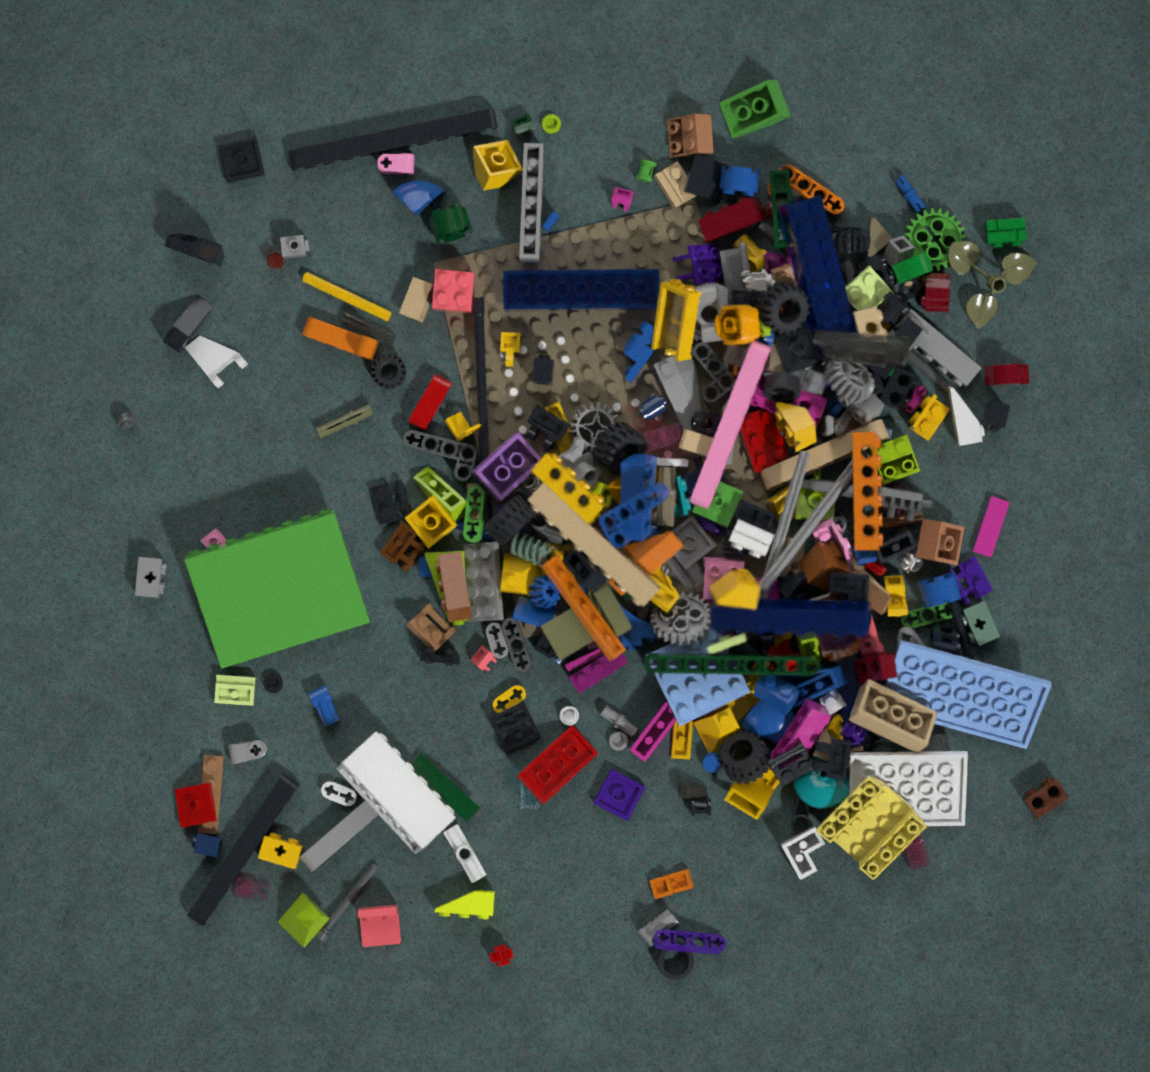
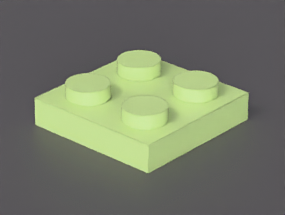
M870 266L866 267L840 291L857 311L877 307L882 303L883 297L889 291L895 295Z

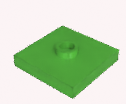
M719 482L709 509L694 505L692 512L728 527L743 491Z

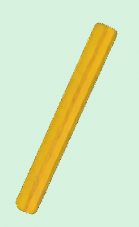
M306 272L302 278L303 282L380 319L388 321L392 313L313 274Z

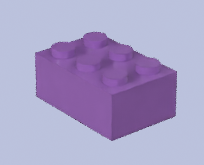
M513 433L481 462L472 473L497 501H502L532 473L531 470L541 458L519 433Z

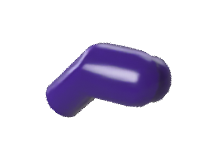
M700 515L697 516V521L703 530L718 536L722 534L723 527Z

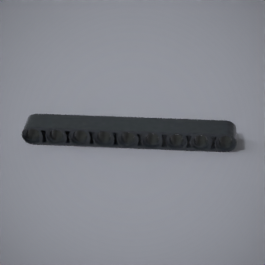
M283 773L187 916L202 927L206 924L208 918L217 908V905L223 899L231 884H233L252 853L271 828L275 819H277L296 788L300 785L299 782Z

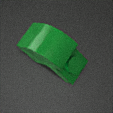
M926 252L892 265L899 284L933 270L931 260Z

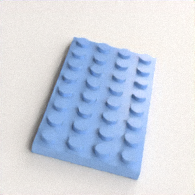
M900 640L895 654L898 677L887 679L884 687L938 712L934 724L1027 749L1051 688V681Z

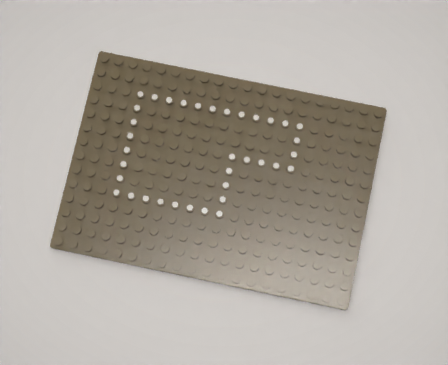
M696 201L686 202L675 209L672 206L542 236L540 241V263L520 262V242L434 263V269L475 273L473 298L484 297L489 455L513 433H519L542 459L549 452V450L542 447L548 434L540 430L536 440H530L525 437L531 427V424L527 421L536 405L545 408L559 401L568 423H576L571 417L573 415L579 417L576 413L577 409L584 412L582 405L590 409L589 403L592 402L593 408H597V402H600L601 409L604 408L605 404L608 405L607 412L612 408L614 409L611 416H619L618 419L614 420L615 423H628L645 437L647 445L645 446L646 452L644 454L655 455L657 458L687 459L688 467H673L676 468V476H681V480L683 476L697 470L693 458L697 457L698 459L699 455L679 448L684 431L653 368L654 364L671 357L665 355L666 348L653 350L654 353L632 383L625 380L627 375L624 374L630 364L635 365L632 360L624 355V346L634 333L643 335L638 329L643 320L653 327L655 325L661 282H667L670 279H675L677 276L693 273L691 259L672 262V258L689 254L687 246L707 244L698 222L700 214ZM693 278L681 281V283L684 285H691L694 287L701 285H694ZM676 294L673 318H677L681 322L685 297ZM472 304V313L445 311L473 427L478 424L475 323ZM708 305L702 309L701 316L707 321H712L718 316V311L714 306ZM672 323L671 331L679 334L680 325ZM501 332L521 333L520 353H514L513 367H506V353L500 352ZM693 340L692 349H694L696 344L701 342L699 340L697 342ZM724 341L706 342L730 371V366L735 360L734 358L727 359ZM699 347L696 353L699 357H705L707 350L704 347ZM539 355L551 356L550 358L554 360L552 386L533 384L532 382L534 358H539ZM692 356L697 369L702 412L717 413L723 417L733 388L715 403H706L702 398V392L713 380ZM711 362L708 368L711 372H717L719 365L716 362ZM723 377L721 385L723 387H730L731 380L728 377ZM713 389L706 391L705 395L708 399L713 400L716 398V392ZM655 394L658 397L662 395L667 403V406H665L666 411L652 420L645 421L637 408ZM595 412L584 416L580 423H591ZM600 413V423L603 426L609 427L611 425L610 420ZM597 418L593 426L587 427L590 428V431L593 430V438H595L597 430H605L601 429V426L598 427ZM705 419V420L703 421V426H704V427L707 426V424H708V419ZM478 429V430L474 433V436H475L476 445H477V449H478V453H479V429ZM579 429L581 437L590 443V432ZM738 433L734 443L732 464H726L723 472L726 484L743 491L740 499L771 512L764 503L768 500V496L760 477V472L753 474L740 433ZM702 434L712 438L715 437V435ZM555 442V445L552 448V450L556 449L559 451L558 446ZM588 447L587 451L582 452V454L590 453L591 448ZM593 453V465L601 470L597 481L609 486L618 475H614L597 462L595 453ZM701 456L704 464L707 457ZM521 483L502 501H497L491 495L493 516L498 504L505 506L515 497L514 495L519 490ZM685 491V492H684L685 499L689 498V502H690V497H689L688 491ZM612 499L609 508L601 516L618 506L614 499ZM690 503L691 510L688 511V515L674 518L673 526H661V534L673 531L690 516H693L697 521L698 515L692 512V504ZM600 516L593 525L605 535L600 526ZM609 517V521L614 523L613 519ZM732 518L729 526L735 527L737 520ZM774 521L769 533L774 534L773 540L765 557L761 556L760 558L722 553L724 530H729V526L725 527L715 523L723 527V532L720 536L704 530L716 546L703 557L742 558L744 569L749 570V573L754 578L763 577L776 534ZM651 523V525L657 526V523ZM531 529L528 535V540L531 538ZM514 536L506 544L501 545L503 557L505 553H511V543ZM564 551L563 560L569 555L570 551ZM674 555L662 564L669 568L667 576H669L672 586L677 590L679 596H681L682 592L685 593V596H688L690 592H692V597L696 595L703 596L705 569L703 557L686 570ZM608 579L606 580L615 598L624 609L630 613L639 610L640 605L638 606L631 600L632 596L628 592L621 596L609 583ZM560 592L558 595L561 599L556 600L557 605H554V607H557L554 618L571 609ZM512 593L513 599H514V603H515V608H516V605H517L519 596H523V597H524L523 594H515V593ZM519 620L524 638L544 634L541 627Z

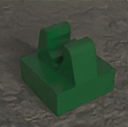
M529 114L511 120L513 128L521 140L524 139L522 135L524 131H529L531 136L534 135L535 127Z

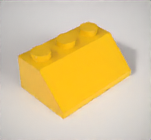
M738 568L737 571L731 570L709 586L708 591L717 604L756 609L760 585L752 574L749 573V570Z

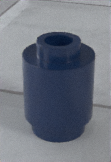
M655 394L641 403V406L637 409L644 420L647 421L665 412L667 403L662 395L658 397Z

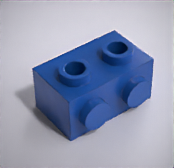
M762 675L756 683L754 695L786 716L797 703L799 690L793 684H788L782 680L779 675Z

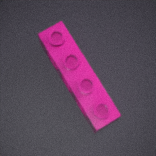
M761 375L750 405L759 406L774 413L776 412L775 404L778 402L770 401L764 397L763 381L765 377ZM800 389L799 398L785 404L806 408L815 422V427H817L827 399Z

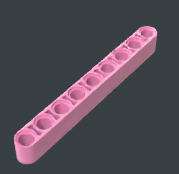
M755 340L752 341L694 488L690 503L709 509L770 354L771 346Z

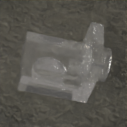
M945 734L930 735L928 745L921 751H947Z

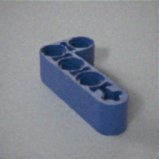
M658 483L601 516L600 526L612 546L621 548L629 543L633 538V533L627 522L668 498L669 489L665 484ZM654 493H658V494H659V495L656 496L655 498H653V496H652ZM640 499L644 502L645 506L640 504ZM624 508L629 511V515L625 513ZM609 517L613 519L614 523L609 521ZM619 534L623 536L624 540L619 538Z

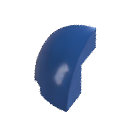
M415 180L399 185L392 190V193L417 216L429 203L433 205L446 191L434 183Z
M761 700L747 714L741 726L750 733L753 731L761 737L772 739L773 743H778L794 719L792 709L785 716Z

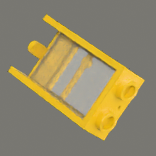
M678 279L661 282L651 349L666 348L665 355H676V361L692 359V354L690 353L699 299L702 292L695 290L694 286L682 284Z

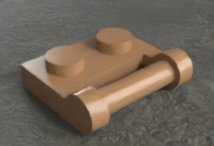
M429 603L406 626L429 649H435L436 651L457 629L454 626L451 627L433 609L434 606ZM427 613L446 631L445 634L425 616Z

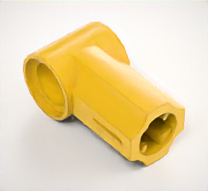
M747 234L741 236L733 246L737 248L739 243L744 242L747 247L750 271L752 273L761 271V269L765 268L764 254L767 251L759 249Z

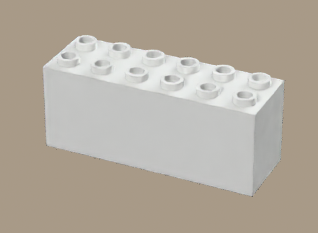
M376 731L336 769L363 799L371 805L412 852L417 854L456 817L453 815L454 811L448 805L445 806L440 801L441 797L439 794L427 787L428 783L421 776L418 777L413 772L415 771L413 766L401 759L400 752L396 748L389 746L387 738Z

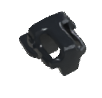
M917 279L909 280L916 286L913 292L905 294L903 291L905 290L904 285L906 282L899 284L895 295L890 291L885 294L884 300L877 306V310H880L886 302L889 303L886 311L881 312L883 321L886 324L895 326L904 315L907 316L911 308L906 302L908 299L915 297L922 287V284ZM897 312H901L902 314L893 323L891 319Z

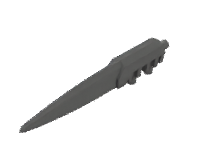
M803 480L801 488L827 494L836 481ZM853 482L848 483L839 495L840 497L854 499ZM866 485L863 487L862 492L865 496L870 497L873 494V488ZM884 486L878 487V495H882V507H888L886 517L894 518L895 509L907 510L906 520L913 521L915 512L921 513L922 507L932 508L933 501L923 499V493Z

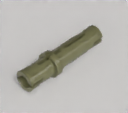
M367 404L357 410H350L348 414L322 426L316 427V430L322 439L349 425L359 424L358 421L374 415L370 405ZM362 413V415L357 416V417H355V418H353V419L347 421V419H349V418H351V417H353V416H355V415H357V414ZM343 421L342 424H340V425H338V426H335V427H333V428H331V429H328L329 427H331V426H333V425H335V424H338V423H340V422Z

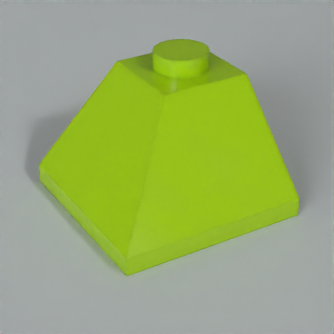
M302 893L279 919L278 923L305 948L330 918L308 896Z

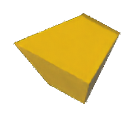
M789 484L764 502L768 509L776 514L775 519L778 523L790 487ZM795 508L791 520L795 517Z

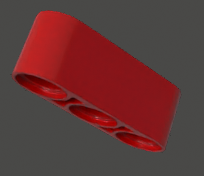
M435 374L408 422L426 431L428 424L434 418L439 405L442 404L447 391L453 383Z

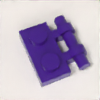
M975 556L957 565L961 572L955 573L964 606L971 602L967 595L972 593L975 599H978L993 591ZM953 568L946 571V573L955 572ZM963 577L969 586L965 590L959 581Z

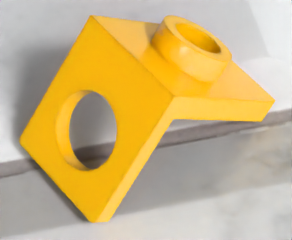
M461 412L445 420L458 442L472 436L481 427L480 423L470 427Z

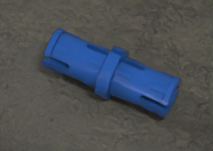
M902 175L900 177L901 181L898 178L894 183L903 193L904 200L907 199L915 213H918L920 211L919 207L923 209L926 205L917 195L916 188L913 189L905 175Z

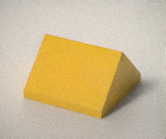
M434 495L405 517L428 549L458 526Z

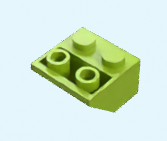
M907 435L882 443L881 447L877 448V455H881V467H878V475H881L883 484L920 472ZM869 448L870 454L872 455V448Z

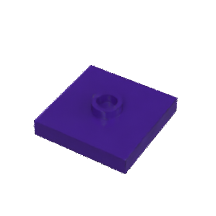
M611 769L593 803L628 821L646 786Z

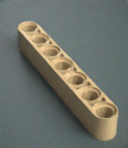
M883 420L873 421L805 451L810 453L804 477L852 456V432H877V436H881V443L888 440L890 436ZM865 446L862 449L866 450L871 447ZM799 454L759 473L766 491L780 488L792 480Z

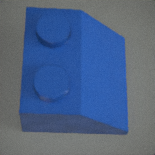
M532 595L519 596L512 617L513 619L540 627L554 618L557 607H537L535 602L530 601Z

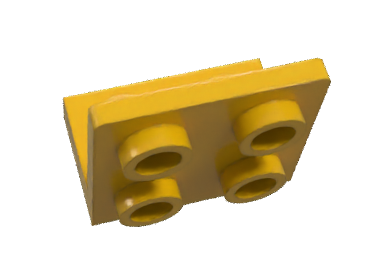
M935 394L925 397L919 406L922 408L921 411L914 413L909 420L911 424L909 429L927 441L932 437L950 410L947 406L936 400L938 396Z

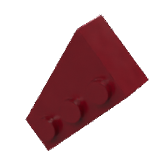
M745 196L738 199V203L731 206L729 203L721 206V211L716 213L710 211L703 214V218L698 220L706 242L714 241L742 228L750 227L756 222L767 220L760 199Z

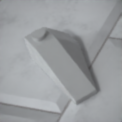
M673 355L654 364L653 368L683 431L684 429L692 431L690 421L691 417L694 416V411L702 412L697 369L693 359L676 361V355Z

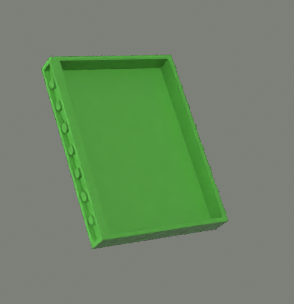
M324 509L318 512L319 515L312 517L311 514L300 517L299 521L293 522L289 520L281 523V526L277 528L269 526L262 529L263 532L255 534V532L245 534L244 538L238 540L231 538L226 540L225 544L219 546L217 543L211 544L206 547V550L199 551V549L188 552V555L185 556V563L221 669L370 623V617L335 510Z

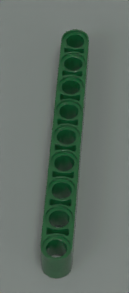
M650 653L645 658V668L650 673L815 675L820 670L819 660L813 655ZM652 658L659 661V665L655 668L648 665V661ZM670 659H676L679 662L675 668L669 667L667 663ZM690 659H695L698 661V665L695 668H690L687 662ZM710 659H714L718 662V665L715 668H709L707 662ZM731 659L736 660L738 663L733 669L728 668L726 665ZM749 660L757 662V666L754 669H749L746 666ZM769 660L776 661L777 666L774 669L766 667V663ZM789 660L797 663L794 669L786 668V663ZM808 661L816 662V667L812 670L805 667Z

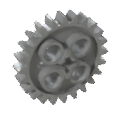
M682 592L668 613L656 604L655 608L651 609L650 620L654 634L658 633L659 639L664 637V642L671 640L672 645L676 641H679V645H682L683 641H686L688 645L690 640L697 642V637L703 639L704 633L709 634V628L713 627L714 617L710 603H706L704 598L700 600L699 595L692 597V592L688 596H685V593Z

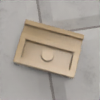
M679 162L653 176L673 209L696 197L684 192L687 175Z

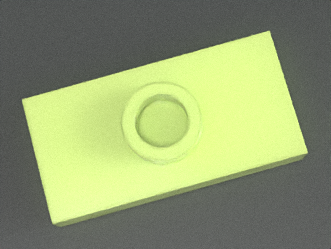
M743 633L732 638L730 634L719 638V643L707 647L708 652L712 654L747 641V636Z

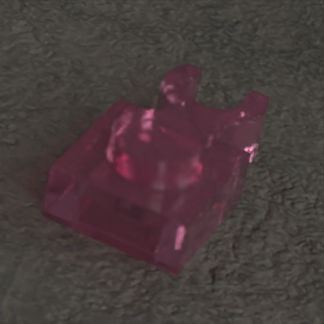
M237 877L234 897L254 899V895L258 894L260 898L266 899L268 895L262 894L261 889L264 887L269 888L270 885L263 883L257 886V880Z

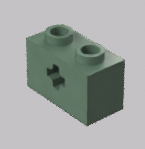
M985 601L961 610L964 626L968 625L970 629L968 636L972 644L976 643L977 646H980L1000 637ZM976 619L983 621L982 629L974 626L977 623Z

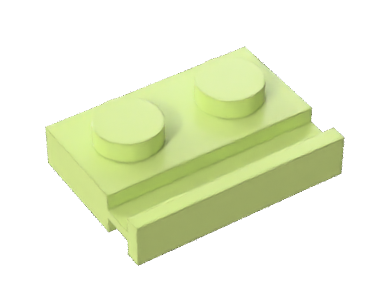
M216 675L214 703L254 706L256 677Z

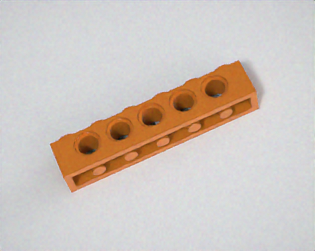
M852 432L855 550H879V546H883V534H879V526H882V514L878 512V506H882V495H878V487H882V477L878 475V467H881V455H877V448L881 447V436H877V432ZM865 446L871 447L873 451L872 455L868 458L864 457L861 452ZM864 466L872 467L873 474L870 477H865L862 474ZM866 485L873 488V494L870 497L865 496L862 492L863 487ZM865 505L873 507L874 513L871 516L864 515L863 507ZM869 524L874 527L873 535L867 536L864 534L863 528L865 525Z

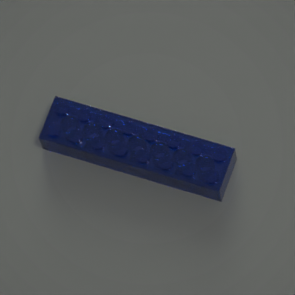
M821 195L777 207L798 288L803 290L809 298L807 302L810 303L808 308L810 314L806 318L822 358L861 347Z
M659 269L503 270L504 311L657 310Z
M758 598L756 609L720 605L715 600H713L710 607V630H715L718 633L735 630L736 633L755 631L756 634H765L766 631H770L778 635L794 632L795 635L814 633L816 636H824L826 633H832L834 636L839 637L845 636V634L864 637L869 635L871 627V602Z

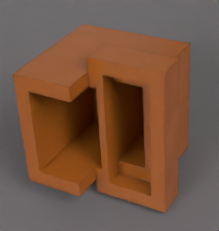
M831 540L828 544L819 541L799 561L808 584L829 592L830 572L850 573L846 561L841 560L843 556L837 542Z

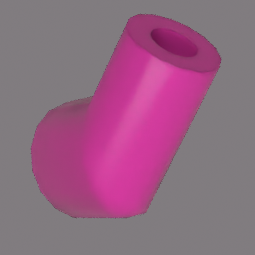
M924 386L914 388L911 401L905 407L907 412H914L924 400L927 392Z

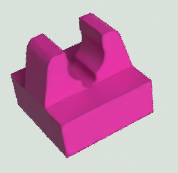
M615 187L612 207L616 209L617 204L620 203L624 205L623 211H627L631 205L634 191Z

